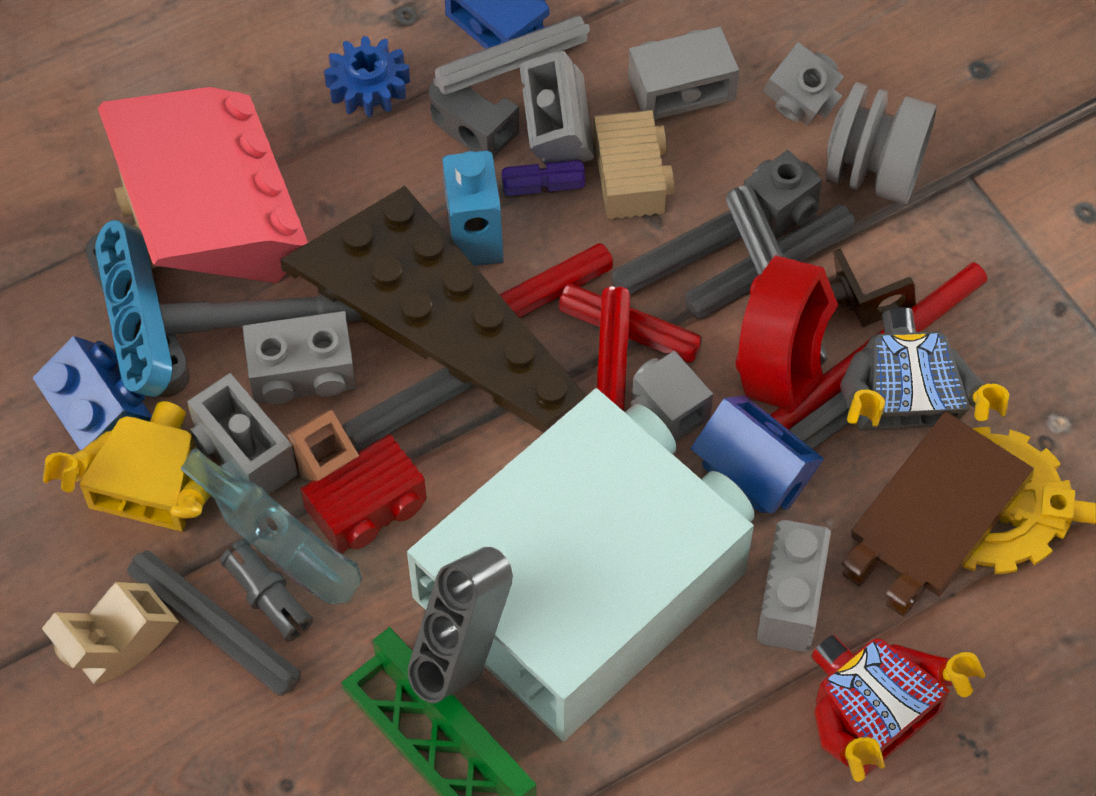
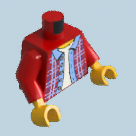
M836 635L829 636L818 645L811 655V658L828 675L819 686L815 701L817 705L814 710L821 748L849 767L852 778L857 782L863 781L877 766L882 770L885 768L884 760L942 712L950 692L946 686L953 685L957 694L961 697H968L972 694L974 690L968 677L976 676L984 679L986 676L978 657L970 652H962L950 659L897 644L889 645L879 638L872 639L857 653L853 654Z

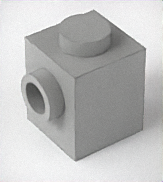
M675 350L660 360L657 358L649 360L636 372L633 377L631 406L640 404L655 413L670 430L675 442L710 420L713 393Z

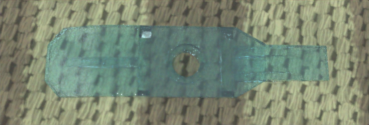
M197 448L190 452L181 470L215 498L229 526L308 592L329 604L349 601L363 579L356 562L325 544L312 532L310 527L298 521L264 492L265 489L259 484L238 479L213 463ZM267 516L275 521L278 532L269 528L266 521Z

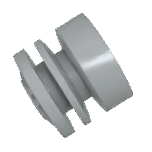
M856 82L848 98L840 107L831 131L827 147L828 166L826 181L838 185L848 164L853 166L849 183L850 188L857 190L869 170L877 173L876 196L907 205L924 159L938 105L906 96L895 116L886 114L887 90L879 89L871 109L865 108L868 85Z

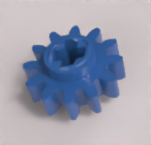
M363 36L361 46L356 48L350 42L344 41L343 56L337 53L329 54L330 68L324 70L326 87L330 88L332 103H340L345 100L347 114L353 113L358 106H362L366 116L372 117L374 106L381 105L382 109L390 112L392 111L391 97L396 99L406 98L405 84L410 83L409 65L404 64L402 49L393 50L389 53L388 39L381 40L374 47L371 46L368 36Z

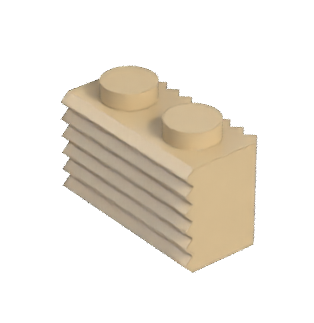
M652 110L594 116L593 140L607 219L612 221L616 217L623 219L626 216L632 218L635 215L642 217L645 214L648 216H652L655 213L658 215L665 212L666 195L674 194L671 165L662 166V158L660 156L666 155L667 152L664 126H655Z

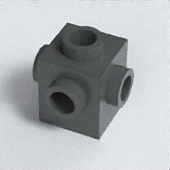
M786 150L772 161L766 160L762 162L752 175L744 180V185L748 184L753 188L775 239H778L797 224L802 226L808 223L819 209L822 179L809 163L801 162L789 150Z

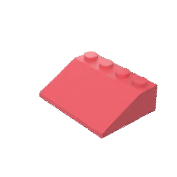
M205 87L104 101L100 104L98 111L153 265L278 283L283 278L286 272L281 269V259L307 244L308 241L250 95L214 87Z

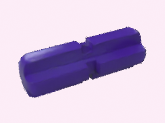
M581 160L545 163L546 168H539V164L505 167L502 169L501 174L503 191L505 195L512 196L541 193V188L548 187V192L583 188L586 179L583 162Z

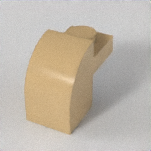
M115 582L90 613L55 612L42 629L55 645L54 651L61 661L73 669L82 668L93 684H99L123 675L148 657L179 621L149 584Z

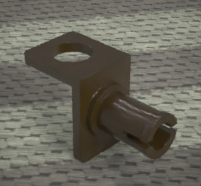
M841 248L833 251L836 279L829 282L838 304L835 311L847 306L850 310L854 309L863 328L882 320V314L885 311L901 307L912 308L916 305L915 284L911 277L864 295ZM894 295H902L894 303L879 307L885 299Z

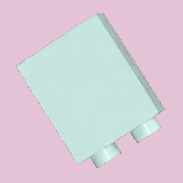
M597 388L407 551L412 597L425 610L436 576L443 566L482 547L498 549L507 558L513 574L512 586L484 667L563 742L746 573L754 525L751 523L754 519L753 507L743 491L731 479L716 471H710L700 479L673 455L676 452L675 440L670 430L655 413L640 404H634L624 412Z

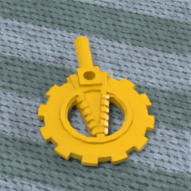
M990 427L972 428L1033 467L1034 471L1033 477L1000 518V522L1012 523V526L1016 528L1004 533H989L963 568L975 571L976 565L994 567V574L1015 573L1018 570L1016 564L1030 559L1035 566L1051 555L1053 550L1048 545L1055 536L1064 539L1072 521L1096 524V503L1075 500V490H1072L1070 481H1061L1056 471L1061 463L1047 448L1040 452L1028 444L1031 437L1011 429L1007 436L991 433Z

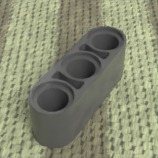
M482 547L443 566L436 576L408 665V678L412 689L422 700L428 703H437L474 683L483 672L513 579L511 565L498 549Z

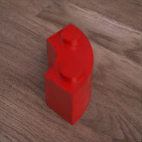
M775 255L762 274L754 278L750 287V299L742 322L739 352L735 362L746 397L794 412L823 378L820 363L822 338L829 319L838 307L824 267Z

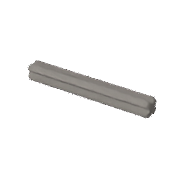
M574 16L436 68L433 83L439 87L442 94L454 93L517 69L523 62L585 43L587 41V33L590 32L589 25L584 24L581 17Z

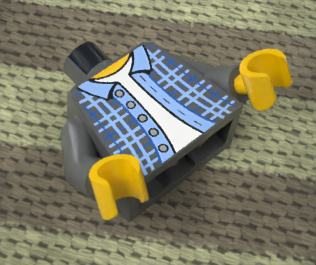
M905 307L890 309L882 314L885 334L873 336L861 351L854 354L840 384L849 407L847 421L851 424H856L858 421L859 431L933 427L945 411L960 420L970 410V405L975 407L974 417L978 421L988 420L990 409L997 411L1000 416L1004 417L1006 416L1010 395L1005 387L993 383L986 384L980 379L958 352L949 346L947 337L942 332H916L913 310Z

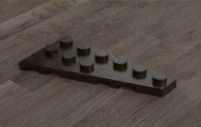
M406 186L401 187L281 259L282 271L295 279L300 276L318 287L319 294L332 302L337 299L361 314V320L422 358L427 359L431 357L449 369L451 376L464 384L469 381L493 396V402L543 433L586 397L585 393Z

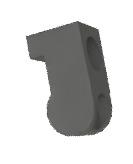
M433 81L430 84V111L433 122L471 151H490L494 157L520 133L519 106L504 97L495 105L472 90L471 86L446 95L441 93L439 87L435 86Z

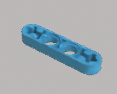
M111 220L100 230L95 249L121 379L127 390L149 397H156L163 393L171 380L172 361L146 243L138 227L119 220ZM132 277L130 290L125 296L127 284ZM141 319L140 330L134 339L136 325Z

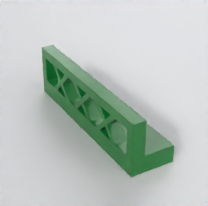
M390 626L373 639L375 656L341 682L342 689L439 796H459L455 791H466V796H473V792L497 793L499 796H537L536 783L453 694L437 703H428L414 692L408 678V665L413 651ZM384 670L396 683L395 701L371 700L360 687ZM403 692H404L413 702L402 701V699H403ZM383 712L394 713L393 723ZM401 713L425 714L432 722L431 740L407 739L399 730ZM440 731L449 741L438 740V732ZM419 751H429V762ZM437 752L460 753L468 761L467 780L442 778L435 770ZM475 770L483 777L485 781L474 780Z

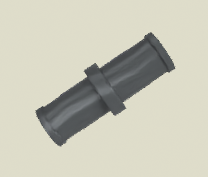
M244 539L234 543L232 546L245 560V563L240 564L228 549L221 556L220 563L223 567L227 568L247 592L246 601L253 609L260 608L281 632L285 641H293L301 636L289 622L288 617L292 616L304 631L308 630L312 625L313 617L303 609L286 589V579L280 572H272L251 548L247 540Z

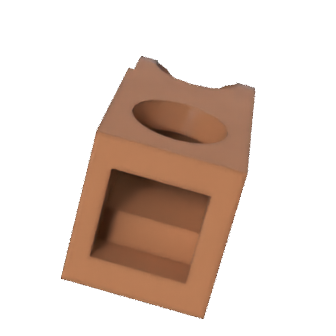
M333 410L323 412L287 434L288 437H286L293 447L298 474L304 480L319 481L359 456Z

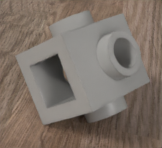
M797 42L769 78L762 92L776 102L775 107L787 119L793 122L801 120L808 126L817 114L825 119L843 95L837 92L836 88L844 76L838 72V66L827 55L821 52L812 53Z

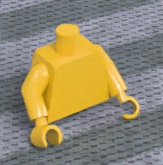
M165 401L157 403L150 422L126 416L118 420L112 431H106L82 450L72 455L61 452L48 455L45 459L42 481L48 484L51 480H62L61 490L67 493L73 492L75 482L80 481L79 485L89 509L181 532L185 528L187 518H195L202 513V507L214 489L205 455L196 449L193 435L181 429L186 412L180 406Z

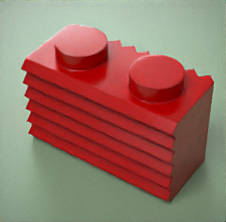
M391 434L386 435L360 451L358 457L321 480H313L300 488L305 510L338 554H344L348 548L357 550L367 546L376 538L383 526H388L391 521L397 520L402 522L410 519L421 509L427 499L425 479L422 473L418 471L411 459L406 456L404 450L400 448L398 442L394 440Z

